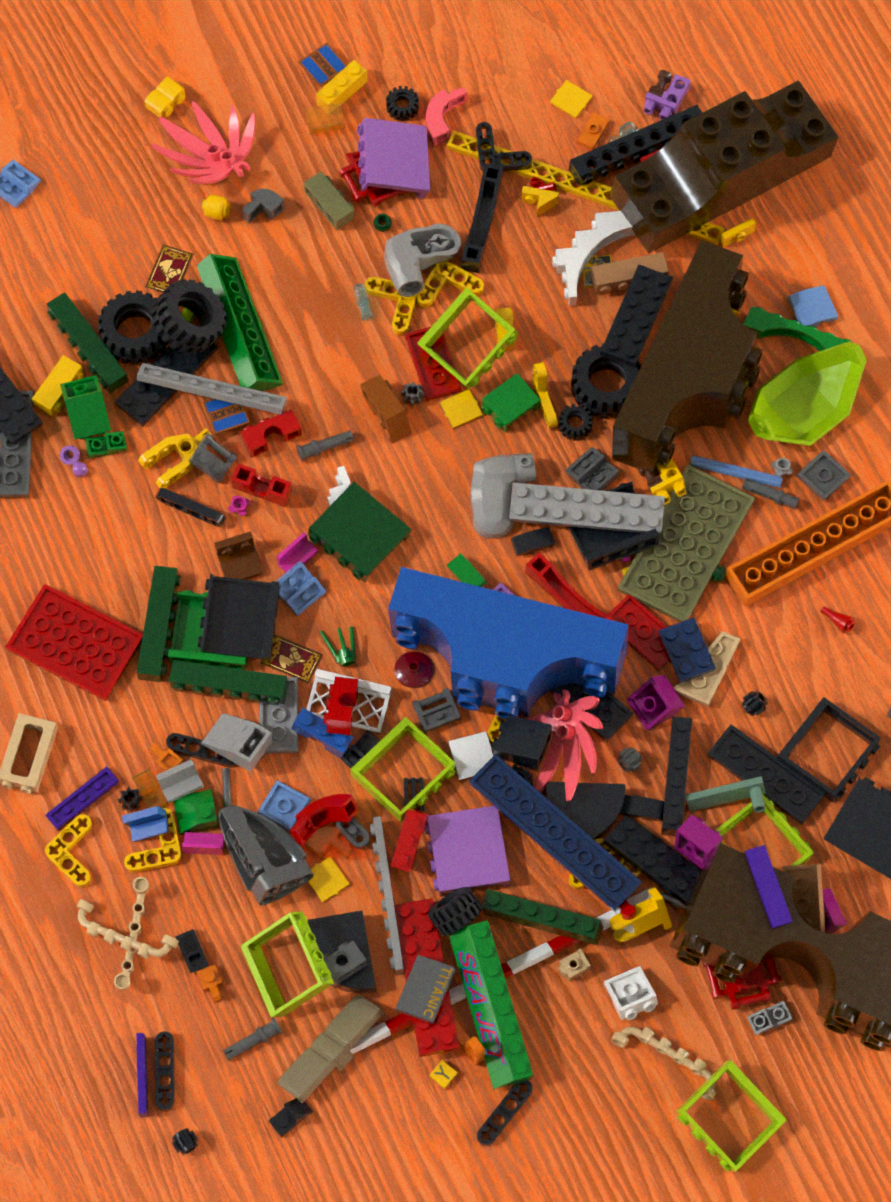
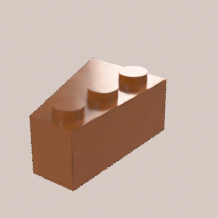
M378 375L360 384L363 397L374 415L377 414L382 421L380 423L383 429L387 428L391 443L412 434L407 418L408 409L404 403H400L398 394L395 391H391L392 388L388 380L384 381L381 375Z

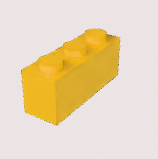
M353 60L316 93L317 105L328 115L332 114L367 82V70Z
M63 355L33 396L34 407L52 417L56 412L58 413L62 409L64 402L60 384L82 379L84 377L82 366Z

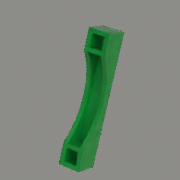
M751 306L744 322L746 327L757 332L756 338L758 339L770 336H788L800 339L818 351L846 342H852L849 339L835 337L832 333L819 331L813 326L802 325L796 320H788L779 314L766 312L760 307L755 308Z

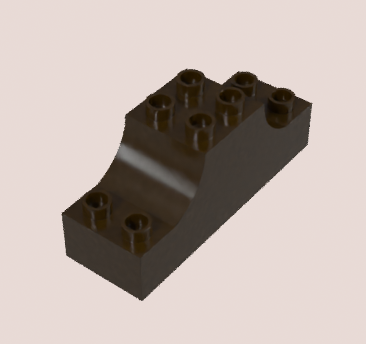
M799 80L760 99L752 100L747 92L743 91L684 122L678 133L657 153L616 175L610 192V198L631 224L633 232L649 254L830 158L839 137Z
M704 240L700 241L613 425V460L655 474L658 463L668 466L676 444H673V440L680 433L699 426H715L725 429L730 416L736 419L740 418L747 398L744 395L747 386L753 388L758 379L761 369L758 364L763 353L762 349L755 347L757 332L741 323L733 310H741L747 295V291L744 288L749 272L742 270V254Z

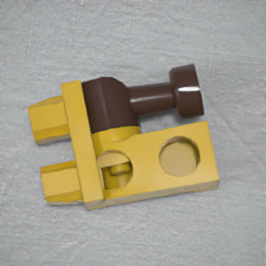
M672 458L668 466L662 463L657 464V470L660 473L657 476L644 469H637L641 476L646 477L651 495L665 496L664 505L671 501L669 495L673 490L678 497L687 493L683 476Z

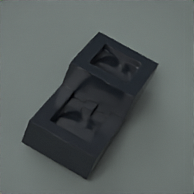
M549 527L529 531L510 539L517 556L532 554L538 549L550 548L555 545Z
M367 730L340 759L348 767L352 768L380 740L371 731Z
M625 795L620 814L622 816L641 817L643 820L662 821L664 801Z
M194 929L175 936L179 941V948L190 973L209 966Z

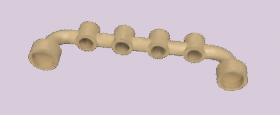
M137 877L132 884L134 891L137 893L136 903L132 906L134 914L133 920L129 924V937L136 941L137 936L142 931L140 920L141 916L145 914L143 904L145 893L149 889V883L144 877ZM137 907L142 908L139 912L135 911ZM134 926H138L136 931L132 930ZM133 949L131 952L126 950L125 960L121 964L123 972L117 974L114 978V984L118 990L124 991L130 987L131 981L129 977L134 971L133 957L137 953V949ZM128 964L131 965L129 969L124 968Z
M80 899L76 906L79 908L78 921L84 928L88 929L87 934L96 938L98 934L104 936V941L113 945L115 941L120 942V947L131 952L132 948L139 950L137 954L143 958L148 959L150 955L162 957L168 954L171 948L176 949L179 943L177 939L164 935L161 941L164 946L161 949H155L131 937L119 934L112 929H107L95 922L88 921L86 913L91 914L94 905Z
M627 1027L620 1033L615 1032L611 1038L615 1045L625 1048L629 1041L627 1036L634 1035L641 1042L656 1048L659 1053L668 1055L676 1063L688 1067L694 1074L703 1076L706 1080L712 1075L711 1072L705 1069L707 1064L703 1060L696 1059L693 1062L688 1059L689 1053L682 1048H679L678 1051L670 1048L672 1043L668 1039L661 1038L658 1041L653 1038L655 1033L647 1027H644L643 1030L636 1027ZM715 1083L702 1095L706 1100L712 1101L716 1095L714 1090Z

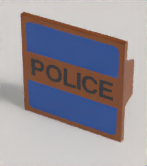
M325 43L298 61L319 87L331 81L347 66L328 43Z
M214 398L203 402L215 435L250 423L243 405Z

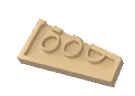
M722 631L708 648L716 670L677 684L674 687L675 692L709 707L740 643V638Z

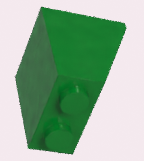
M97 375L60 384L74 439H85L91 435H101L111 431Z

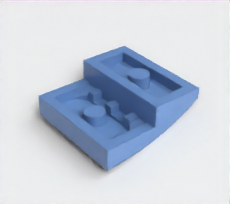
M12 160L1 169L0 197L14 208H17L35 190L41 179L15 160Z
M825 285L806 289L788 297L796 318L802 325L817 327L820 323L835 321L838 318Z
M300 561L276 580V582L281 584L279 597L296 616L301 614L326 592L316 577H313Z

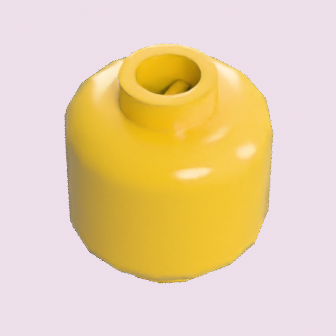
M211 194L207 199L203 200L202 209L206 217L222 220L229 214L230 203H228L225 197Z

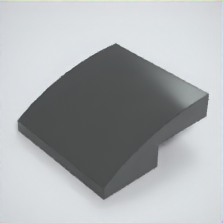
M594 447L587 450L565 470L581 489L603 491L620 475L619 470L607 462L605 456Z

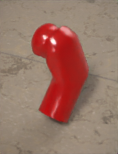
M538 177L530 179L532 188L549 191L557 190L554 181L545 183L538 179Z

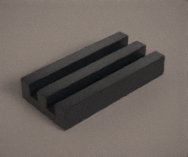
M415 777L411 779L404 778L405 806L409 803L408 783H412L413 799L416 797V783H419L420 792L424 789L423 777H419V779H415ZM424 805L420 806V810L425 812Z

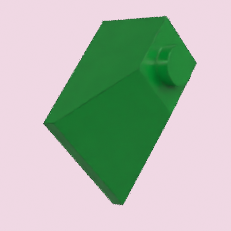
M211 789L190 793L174 801L180 835L185 834V832H197L219 827Z

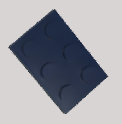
M695 618L658 630L679 683L716 670Z

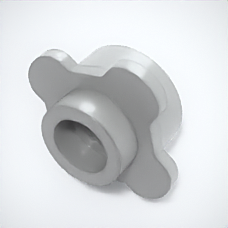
M779 458L772 462L771 466L775 469V475L782 476L793 473L788 459Z

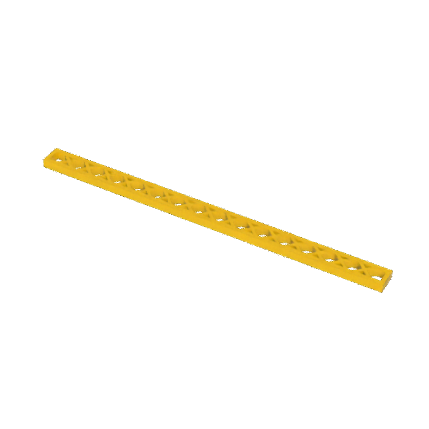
M453 130L447 143V149L479 160L478 151L474 152L470 149L472 146H477L476 138ZM457 138L462 140L464 144L455 145L453 142ZM483 144L481 146V149L484 151H487L491 148V146L488 144ZM494 145L496 153L512 152ZM485 157V163L490 164L489 157ZM521 158L522 163H526L525 158ZM504 159L500 161L503 165H509L505 163ZM532 159L531 168L527 170L510 171L529 179L538 177V179L545 183L554 181L557 189L619 211L613 200H607L605 197L611 192L612 187L592 181L589 184H583L581 187L574 188L571 183L576 182L571 172ZM546 170L547 175L541 176L537 171ZM562 176L564 181L557 182L554 177ZM595 188L598 193L590 194L588 190ZM708 222L700 226L701 230L691 231L685 235L718 246L721 234L725 228ZM708 232H717V238L709 237Z

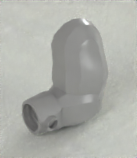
M441 223L433 224L428 227L410 229L386 241L384 251L386 269L400 296L411 297L421 292L424 288L421 270L427 269L433 264L448 261L457 254L461 246V239L453 228Z
M532 453L497 455L484 458L474 464L470 502L473 514V527L479 535L488 539H498L506 536L513 529L514 521H509L511 487L513 483L525 484L536 481V469Z

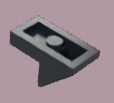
M295 1098L285 1103L284 1108L268 1121L282 1138L313 1113V1111L305 1101L301 1103Z

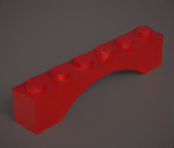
M538 552L526 564L525 574L563 608L613 620L609 615L598 610L581 597L541 553Z

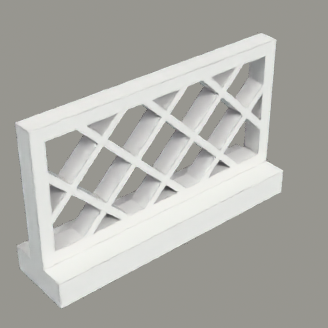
M316 669L307 710L311 712L312 704L320 700L324 710L319 713H312L324 719L322 714L328 713V710H326V706L321 699L328 696L329 691L319 696L316 691L318 683L325 684L330 689V684H334L335 677H353ZM358 679V693L364 694L367 700L353 708V712L357 710L362 719L356 723L352 722V727L381 734L389 699L392 694V687ZM377 697L385 699L383 707L375 710L371 701ZM369 703L374 712L364 717L359 708ZM375 714L379 719L377 728L369 726L366 721Z

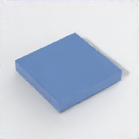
M277 780L257 813L291 833L290 829L297 822L295 816L308 806L311 798Z

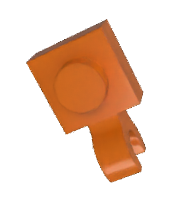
M155 743L149 748L150 753L158 758L155 763L163 771L183 763V760L170 748L164 752Z
M216 965L196 971L203 991L210 990L214 1002L222 1000L217 987L223 984Z

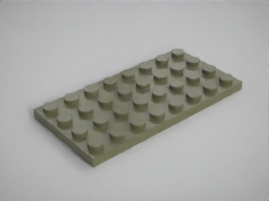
M687 465L682 473L687 493L678 497L673 490L670 495L671 501L664 505L659 545L636 554L617 588V591L634 597L639 602L678 622L688 620L712 578V573L716 566L720 564L755 501V497L690 465Z

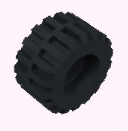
M462 887L439 900L429 911L428 917L442 936H446L459 931L472 922L481 912L482 905L469 887Z

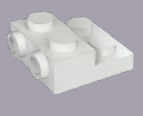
M640 966L604 981V986L621 1020H632L637 1016V1013L642 1011L651 1012L658 1005L657 996Z

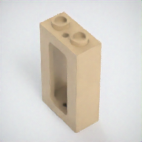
M18 713L0 769V784H2V787L7 789L18 788L21 792L27 794L32 792L38 793L58 730L56 722ZM24 728L42 732L35 758L27 777L11 773Z

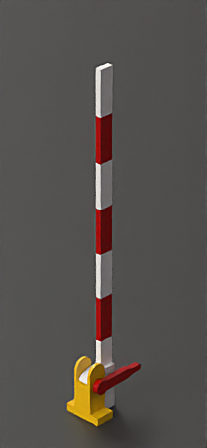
M655 887L627 899L616 912L611 909V911L596 917V919L601 920L604 927L603 930L609 927L615 929L613 935L618 942L628 941L660 924L665 930L672 927L664 899ZM560 935L501 964L504 977L506 979L581 941ZM463 983L449 990L451 1005L467 998ZM402 1013L369 1029L350 1052L354 1054L414 1024L413 1017Z

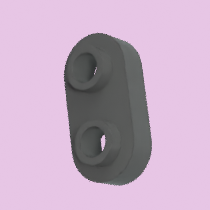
M354 817L350 822L336 821L338 832L354 848L362 849L368 845L369 833ZM348 823L350 826L349 828H344L343 824ZM362 837L363 841L357 842L356 838Z

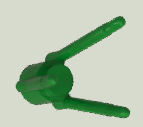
M352 626L350 627L351 650L349 647H346L341 628L337 629L342 649L338 651L339 654H337L329 639L321 630L320 634L335 657L337 664L340 663L341 667H346L356 662L357 656Z

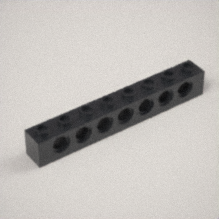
M695 105L570 160L569 171L577 184L581 186L589 184L599 177H606L615 170H622L631 163H638L641 157L662 149L678 133L684 122L701 114L702 111L698 105Z

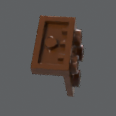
M251 531L214 543L224 577L247 579L263 574Z

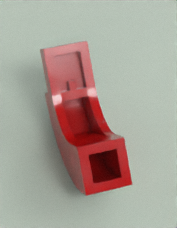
M351 794L326 796L303 808L295 816L297 822L290 831L295 841L299 845L304 846L320 827L336 821L350 822L359 811V808Z

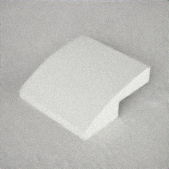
M486 731L448 741L452 758L456 763L459 780L474 776L493 757Z

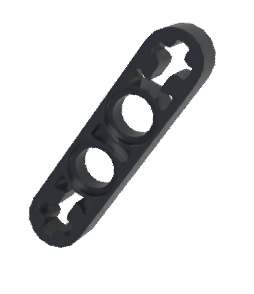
M160 488L156 495V499L216 527H221L226 519L220 512L168 489Z
M172 733L166 739L167 748H170L174 753L228 768L237 766L232 761L228 762V759L223 756L222 760H219L221 758L220 754L213 758L208 757L207 751L209 748L201 744L203 740L178 733ZM175 739H178V743L183 745L184 741H186L185 750H182L183 747L179 744H176L175 747H173L171 741L174 742ZM193 743L198 744V751L190 752L188 750L189 745Z
M165 1031L157 1034L155 1038L156 1105L161 1111L171 1110L175 1103L174 1039L169 1032ZM163 1037H167V1040H170V1042L166 1043L167 1051L171 1050V1052L163 1051V1045L159 1042L163 1040ZM168 1056L171 1060L170 1064L165 1067L159 1064L161 1057ZM168 1076L171 1079L170 1084L165 1087L159 1084L161 1077ZM159 1090H171V1092H167V1098L171 1100L167 1103V1106H163L160 1102L163 1100V1092L159 1093Z
M526 1080L515 1083L477 1132V1141L480 1145L486 1147L492 1145L532 1094L533 1087L530 1081ZM519 1085H527L528 1092H523L520 1095V1099H523L522 1101L512 1095L513 1092L515 1095L519 1093ZM507 1100H514L517 1103V1107L514 1110H508L505 1106ZM497 1115L504 1118V1123L501 1126H496L493 1123V1118ZM490 1124L494 1129L490 1133L491 1140L486 1139L483 1141L481 1133L486 1134L490 1130V1127L487 1125Z

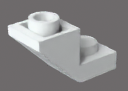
M344 466L337 468L335 479L338 486L329 489L330 496L327 497L329 505L351 485Z

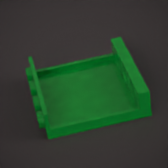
M190 590L178 591L179 599L172 644L168 652L169 663H173V660L246 670L248 660L246 657L201 652V647H198V638L203 633L200 623L201 617H205L206 609H203V600L207 598L208 592L197 594Z

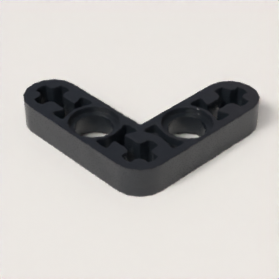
M481 122L477 125L476 141L479 167L482 171H484L485 157L489 156L490 165L503 167V172L530 168L532 156L529 152L495 153L491 125L487 122ZM482 129L486 131V138H483ZM483 144H488L491 146V148L487 151H484L481 149V146ZM506 158L509 159L511 163L509 165H503L500 161ZM521 158H525L526 163H522Z

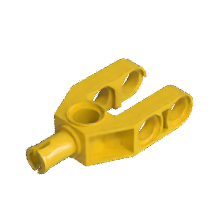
M205 428L194 437H190L189 434L167 437L142 454L138 462L144 469H147L176 450L182 458V462L172 469H167V472L155 482L159 488H167L192 470L194 465L189 462V459L207 433L211 436L212 434ZM184 447H191L189 451L182 450Z

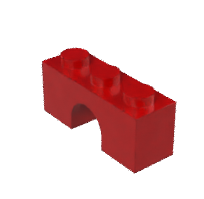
M292 409L288 411L283 410L282 414H277V416L272 418H265L259 424L247 426L240 432L241 439L251 458L268 451L265 439L269 434L277 433L282 436L285 442L302 435L301 426Z
M239 463L231 478L233 489L283 507L286 506L292 492L291 482L273 476L272 480L265 479L256 473V469Z
M335 677L334 684H330L329 696L331 698L327 699L326 710H328V713H324L323 724L327 725V733L350 735L353 722V707L345 706H356L358 679Z
M413 808L407 809L391 867L407 872L412 871L418 853V844L424 832L429 813Z

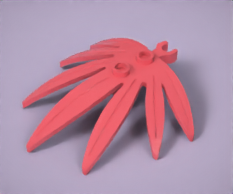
M192 101V107L204 135L211 143L210 145L163 117H159L160 123L170 136L185 150L198 158L161 147L154 143H151V147L175 162L201 168H170L172 173L187 177H197L188 178L191 183L211 184L225 179L233 171L238 176L243 177V169L250 170L249 164L243 162V160L248 155L254 140L256 124L254 113H252L240 143L239 122L234 105L231 106L229 149L226 147L222 136L212 121L194 101Z
M562 690V698L560 693H554V699L558 702V705L552 710L538 714L528 720L551 724V736L555 731L535 789L541 793L547 786V782H550L558 767L563 748L566 801H571L580 775V743L591 773L595 774L596 772L594 744L582 722L595 729H603V724L598 717L585 712V710L594 709L598 705V697L588 696L569 704L570 692Z

